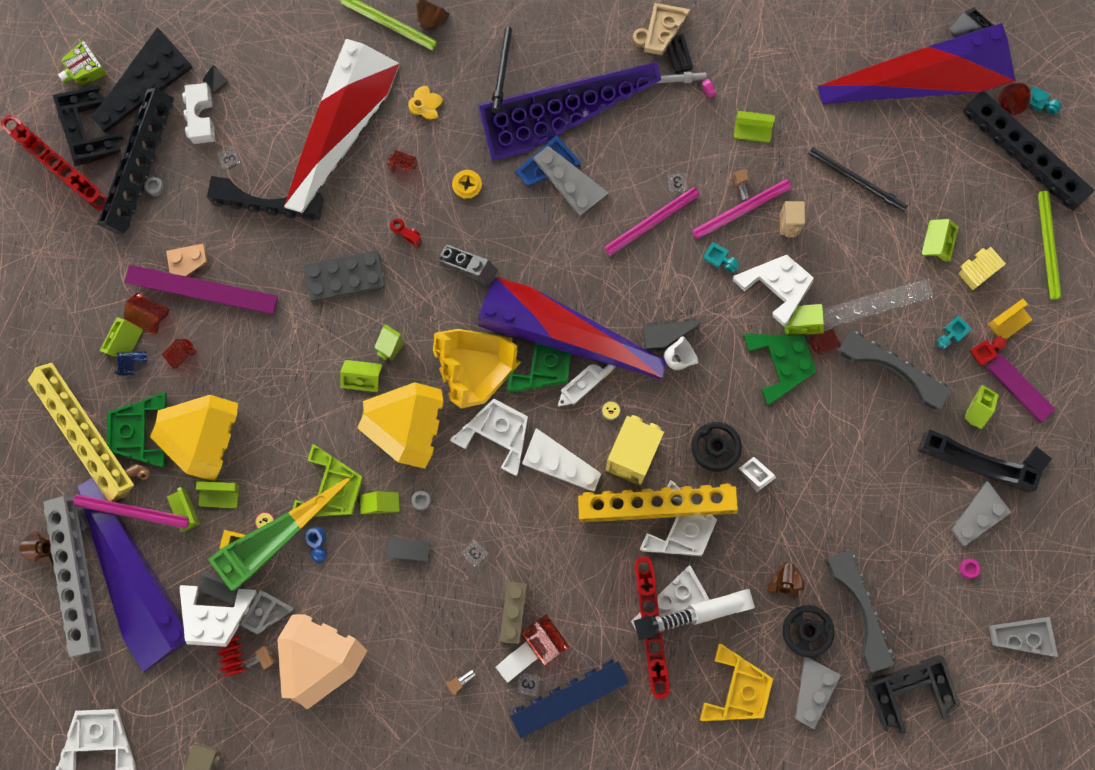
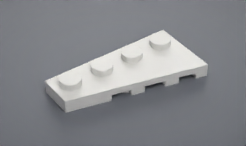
M537 428L535 429L522 465L595 492L601 473Z
M690 565L657 596L659 615L665 616V614H670L671 612H679L688 608L689 605L710 600ZM650 602L644 608V611L647 613L653 612L654 604ZM640 613L633 620H631V623L634 628L635 625L633 621L641 618Z

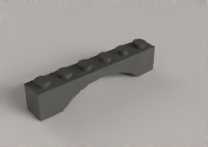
M850 330L837 350V355L851 363H874L893 370L910 385L921 405L935 413L941 410L952 391L946 383L932 379L929 373L917 370L912 363L900 360L895 353L883 350L878 343L868 341L861 333Z
M849 550L824 559L831 578L839 582L850 592L861 611L864 622V640L860 655L867 673L894 665V654L886 645L887 636L885 631L879 627V615L871 606L872 597L863 585L865 579L863 574L858 572L856 567L858 561L855 554H851Z

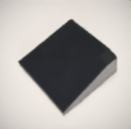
M215 65L211 66L202 79L213 93H216L228 83L227 79Z

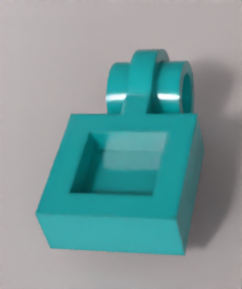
M1036 86L1032 87L1023 103L1038 112L1045 107L1047 108L1046 111L1052 115H1056L1062 109V103L1059 100L1052 99L1047 101L1050 94Z
M712 242L703 256L704 261L718 269L724 263V268L730 273L737 271L740 264L733 257L726 258L729 251Z
M958 315L943 329L948 336L943 334L935 341L938 344L937 347L944 350L952 343L951 338L956 343L959 342L972 330L971 327Z

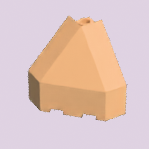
M292 615L278 638L282 698H291L294 702L301 704L308 710L354 676L367 649L356 638L349 635L347 638L337 634V629L324 623L322 626L311 622L312 618L307 615Z

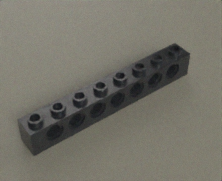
M157 88L146 90L97 225L116 234L125 233L130 227L131 215L136 210L137 199L143 191L142 185L149 175V166L154 161L156 147L161 142L160 136L167 126V117L173 109L174 97ZM149 124L151 125V128H152L151 132H150V130H149V128H148V125H149ZM143 141L145 142V145H146V146H145V149H144L143 146H142V142H143ZM136 158L139 159V165L136 163ZM130 174L133 176V182L130 181ZM124 191H125L126 194H127V198H126V199H125L124 196H123ZM118 208L121 212L120 217L117 215Z
M985 91L978 93L962 111L967 119L976 123L983 133H987L995 144L1006 150L1007 154L1011 158L1016 159L1024 170L1029 171L1037 182L1042 183L1052 195L1057 196L1066 208L1074 211L1095 191ZM982 112L987 113L988 117L984 116ZM995 124L1000 125L1002 129L997 128ZM1010 137H1013L1016 142L1012 141ZM1023 149L1028 150L1030 154L1025 153ZM1038 162H1041L1044 167H1041ZM1051 174L1056 175L1057 179H1054ZM1066 187H1069L1071 192L1067 191Z

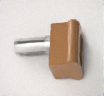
M747 169L735 171L731 179L734 182L735 188H739L742 200L749 198L746 190L749 180Z
M270 645L257 650L256 656L245 661L246 667L260 662L263 669H268L278 664Z
M473 670L460 678L456 677L446 682L452 694L457 695L458 691L464 688L463 685L476 676Z

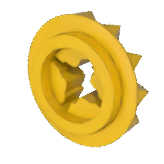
M462 170L453 178L452 187L457 196L463 199H472L482 189V181L476 172ZM469 178L470 184L473 186H469L465 191V187L462 184H465Z

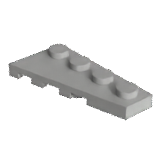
M549 146L533 158L579 217L609 194V192Z

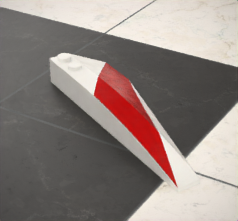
M349 39L345 40L305 142L284 205L285 208L301 213L304 212L315 197L319 187L323 186L326 182L327 176L331 171H334L338 161L344 157L358 138L362 128L366 127L373 113L377 112L381 102L387 98L400 63L363 43Z

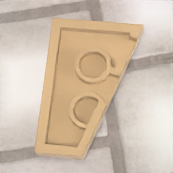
M654 3L644 52L662 55L688 17L690 9Z

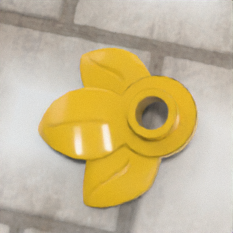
M422 86L415 91L414 97L409 100L408 108L414 115L421 114L425 119L438 118V113L435 109L442 104L443 98L438 94L430 93L428 86Z

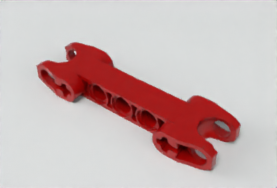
M11 115L5 116L1 121V126L18 144L32 154L95 210L102 211L107 197L91 181L79 173L16 117ZM11 120L15 121L16 127L13 130H8L6 127L7 123ZM100 197H103V205L95 206L94 203Z
M649 557L637 558L634 571L641 618L651 615L653 617H660L653 563ZM640 562L648 564L649 570L647 572H641L638 569ZM644 583L650 585V589L648 591H645V589L642 588ZM647 601L654 604V611L651 613L644 611L643 605ZM660 632L657 636L644 639L650 690L656 699L667 698L670 691L662 632ZM653 641L658 642L660 645L657 653L649 651V644ZM655 664H659L661 666V669H659L658 672H656L653 669ZM659 682L665 685V690L662 693H656L654 690L655 685Z

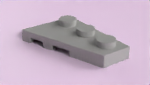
M988 480L984 482L966 511L963 512L951 529L962 546L970 543L1011 513Z
M1050 617L989 626L992 646L1058 657Z
M804 657L795 719L815 729L841 675L811 658Z

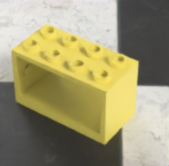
M632 415L631 417L627 416L608 457L605 471L641 486L664 431H661L660 426L650 423V425L642 422L643 419Z

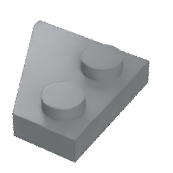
M260 590L240 625L259 634L293 611L294 608Z

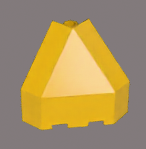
M462 329L434 333L433 353L435 358L439 357L442 366L439 368L444 383L447 382L451 392L448 393L450 401L460 408L480 405L488 401L510 376V373L512 374L521 364V361L516 359L518 346L512 342L513 337Z
M414 382L363 401L364 411L357 428L397 462L425 469L433 454L434 447L431 446L432 438L437 435L439 425L437 412L443 406L442 389Z
M207 395L158 410L156 424L150 437L186 474L215 482L222 467L223 460L221 459L231 437L230 430L232 424L235 423L237 417L238 403Z

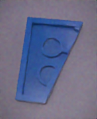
M556 135L518 168L515 173L526 186L547 179L546 174L533 159L534 156L547 146L575 167L580 165L581 162Z

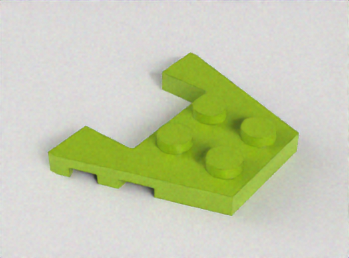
M312 444L307 461L326 466L318 495L346 478H350V481L314 517L352 515L363 477L318 446ZM295 500L292 510L305 502Z

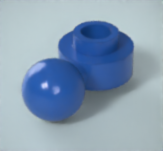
M316 526L307 530L305 539L308 545L314 547L311 553L313 561L321 563L327 558V552L321 546L326 541V534L322 528Z

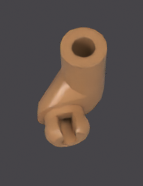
M138 464L124 470L129 478L135 476L141 480H147L150 476L149 469Z

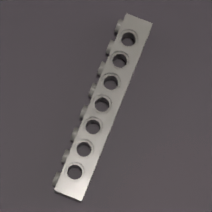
M62 496L44 501L43 503L48 527L47 533L51 545L50 551L53 557L54 572L57 580V591L61 604L60 610L64 622L63 629L67 640V650L69 657H75L102 650L77 506L73 503L74 496Z

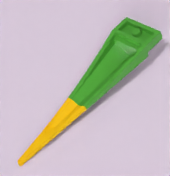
M346 478L288 513L223 547L208 560L230 590L234 591L248 579H251L350 481V478Z

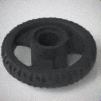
M710 422L701 426L696 431L692 439L691 450L694 459L701 467L709 471L721 472L731 468L738 461L742 451V443L736 430L728 424ZM712 429L724 430L732 439L726 441L722 436H713ZM700 438L708 442L706 445L708 456L704 459L701 457L698 449ZM712 443H719L721 445V450H713ZM726 450L734 452L728 462L717 465L716 458L722 456Z
M804 605L793 609L786 616L782 627V634L786 645L792 652L802 657L812 658L822 655L830 648L834 640L835 631L830 616L816 606ZM811 612L817 614L824 621L820 625L813 621H805L803 613ZM791 623L798 625L797 635L801 641L797 645L794 644L790 636ZM806 626H810L813 629L811 637H807L804 634ZM820 634L827 636L822 646L815 650H810V641L816 640Z

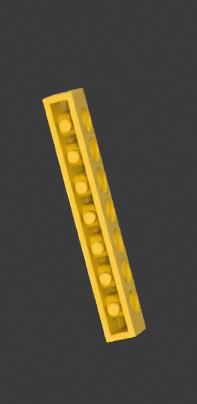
M721 484L720 487L712 488L711 485H702L700 489L684 486L680 487V490H672L670 487L661 488V491H653V489H642L641 492L623 490L622 493L616 494L613 491H604L599 495H594V492H585L582 496H578L580 522L737 514L738 512L736 486L732 487L731 484ZM714 495H719L722 497V501L720 503H713L711 498ZM695 496H699L703 500L698 505L693 504L691 501ZM676 497L683 500L679 506L672 504V500ZM654 499H661L663 504L660 507L653 506L652 502ZM641 500L643 505L640 508H635L632 506L633 502ZM616 501L624 503L621 509H615L613 504ZM602 502L604 504L603 509L595 510V503Z

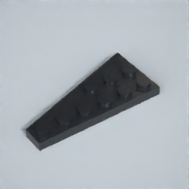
M158 27L92 116L104 133L141 107L147 89L157 88L162 91L193 68L189 61Z

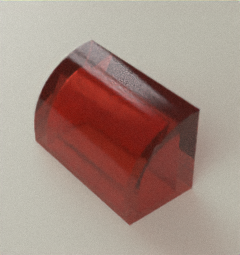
M547 614L522 631V634L544 665L570 647Z

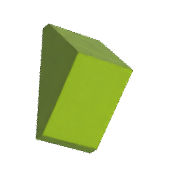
M376 491L360 495L361 515L400 512L399 492Z

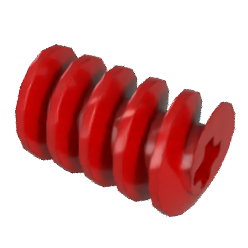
M234 634L227 647L216 646L217 648H222V650L217 652V655L224 656L218 661L220 664H225V666L220 668V671L226 672V674L221 677L241 674L246 670V668L240 667L245 660L238 659L239 656L244 654L237 651L238 648L242 647V644L236 643L237 640L241 639V636Z

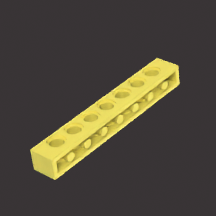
M53 363L35 367L28 382L106 499L115 502L126 497L134 484Z

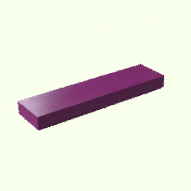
M1001 353L985 367L1039 423H1042L1056 410Z

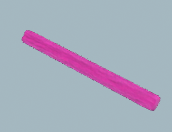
M785 179L693 229V236L696 239H700L790 190L792 187L790 181Z
M695 187L691 188L606 245L605 251L609 256L613 255L699 196L698 190Z
M75 495L73 500L74 505L78 507L181 528H187L190 522L189 518L185 516L83 495Z

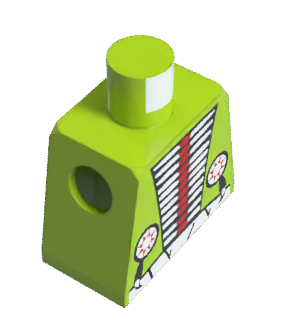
M81 41L62 58L61 61L67 69L58 74L64 84L74 78L79 86L107 75L84 41Z

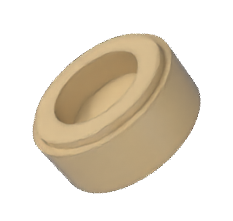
M639 28L634 31L632 41L635 46L639 48L645 47L648 34L647 29Z

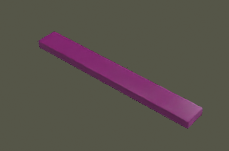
M130 264L124 282L129 285L272 315L275 313L278 300L277 295Z

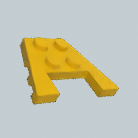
M719 643L714 661L734 666V671L725 707L722 708L704 702L700 720L764 718L773 678Z

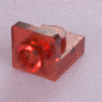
M397 150L394 151L393 155L389 156L387 161L388 168L392 173L395 172L398 164L406 170L410 168L415 170L418 164L416 157Z
M833 328L821 334H814L811 338L812 341H810L813 351H817L818 355L841 346Z
M184 338L174 340L161 355L172 369H175L188 356L195 355L197 351L192 342Z

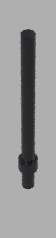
M506 27L496 89L492 95L493 113H499L500 105L504 98L503 86L512 35V28Z
M811 148L810 155L882 198L889 206L893 205L903 212L908 207V205L896 199L894 194H888L815 148Z

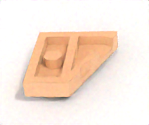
M204 244L166 251L169 272L172 274L190 277L197 269H201L208 263Z

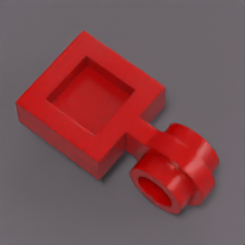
M396 218L391 221L390 229L393 233L400 234L403 239L419 248L422 244V239L420 237L421 234L417 230L405 227L402 219Z
M999 336L991 342L992 346L988 340H985L972 348L970 353L981 367L998 356L994 349L1000 351L1005 348L1007 340Z

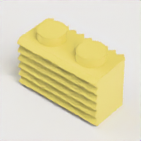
M992 247L987 250L982 248L975 254V260L971 262L969 259L960 266L962 270L958 274L971 290H975L1006 264Z

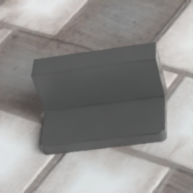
M202 571L201 576H204L198 591L235 604L238 589H243L244 586L241 585L234 591H231L222 578Z

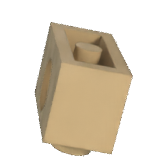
M785 201L780 211V235L796 237L800 234L805 224L804 201Z

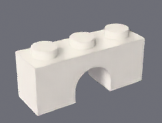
M207 83L185 85V93L182 96L184 104H186L184 117L188 122V127H185L187 138H190L193 144L214 142L215 130L210 117H199V113L203 109L212 107L211 89Z

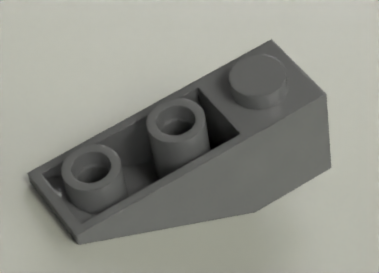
M447 244L438 258L440 263L490 286L498 272V269L488 259Z
M689 318L685 319L684 322L678 323L676 320L666 321L665 324L659 325L657 322L647 323L646 326H643L645 350L649 352L666 350L670 345L679 340L681 336L685 337L699 328L701 320Z

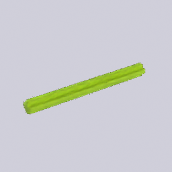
M340 0L341 4L430 50H434L437 45L435 39L359 0Z
M1041 191L1038 194L1049 294L1051 300H1058L1061 298V288L1050 196L1048 191Z

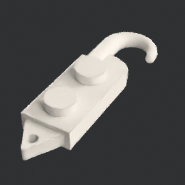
M608 364L602 369L598 365H589L561 390L562 394L558 407L570 404L574 406L610 374L616 366Z

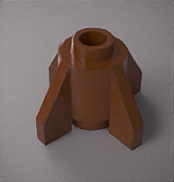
M426 0L417 1V22L421 23L419 27L430 31V28L434 30L448 19L450 13L446 12L443 8Z
M39 531L31 532L23 539L19 550L28 562H37L38 560L44 564L54 563L51 554H49L51 547L49 535L41 537Z
M784 563L778 567V571L769 583L768 592L778 593L779 591L783 594H789L793 599H798V590H804L805 582L795 565Z

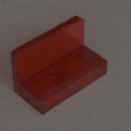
M136 293L126 301L123 318L155 335L158 333L160 321L169 315L170 309Z

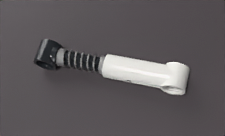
M750 589L689 605L688 608L679 612H671L660 617H653L651 615L634 620L633 622L638 639L643 640L657 636L658 633L664 632L665 629L669 630L670 627L674 629V626H684L685 623L687 625L689 623L694 625L753 609L755 605Z

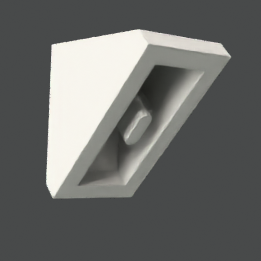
M755 457L739 468L756 493L776 478Z
M526 642L498 664L496 669L508 683L539 657Z

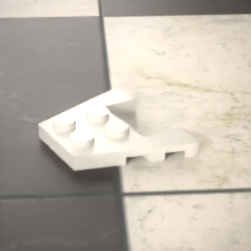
M788 255L735 275L733 282L744 291L758 280L765 284L785 302L772 315L785 327L792 314L795 313L798 304L812 285L814 278Z
M493 399L450 441L466 450L474 434L478 433L510 450L501 469L517 477L528 416Z
M669 481L667 487L672 488V490H680L673 481ZM676 497L672 500L673 502H676L680 505L683 502V500L679 497ZM693 499L691 500L693 504H695V505H698V504H699V503L695 502ZM712 515L676 517L666 541L647 533L640 551L702 557L717 519Z
M180 585L186 643L227 647L239 627L240 620L248 612L252 600H255L257 596L256 590L238 589L234 608L196 605L199 594L198 586Z
M118 709L75 711L67 734L68 738L64 749H62L61 759L56 770H76V751L112 749L116 750L115 770H136Z

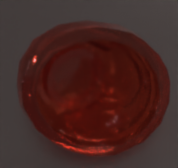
M1011 83L1000 91V106L1012 116L1023 113L1030 104L1031 91L1025 83Z

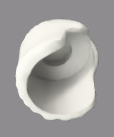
M681 336L679 340L670 345L664 352V359L673 370H682L691 365L698 364L697 355L684 336ZM674 355H678L681 361L678 362Z

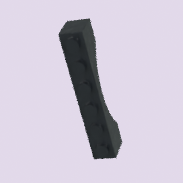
M211 176L207 198L214 206L222 207L227 205L236 210L246 208L255 213L265 211L267 214L274 216L284 214L288 218L302 217L306 221L320 220L324 202L322 194L316 192L315 197L304 212L301 213L284 207L287 197L279 199L255 197L242 191L229 178Z
M930 429L923 434L918 451L1027 493L1037 490L1042 472L977 452L946 435Z

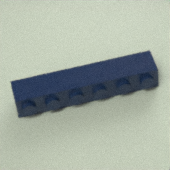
M612 659L602 664L603 669L596 672L594 668L584 673L585 678L578 681L576 677L566 682L567 687L561 690L557 687L549 691L550 696L544 699L539 696L530 701L532 705L526 708L521 705L513 709L514 714L510 715L520 738L628 684L629 682L619 662L614 663Z

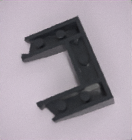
M100 86L53 95V102L67 140L74 167L106 158L121 151V148L118 147L119 139H123V132L87 140L78 114L100 107L105 100L99 93Z
M937 655L920 661V664L888 675L882 674L865 680L870 698L885 732H888V727L899 728L900 734L907 733L894 696L929 684L944 720L949 718L946 711L953 703L958 707L960 706L943 656Z

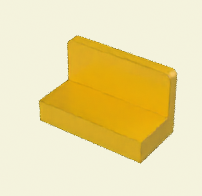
M1024 298L992 320L988 326L997 337L1009 338L1032 321V318L1024 310L1028 303Z

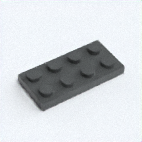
M378 250L304 265L311 303L385 288Z

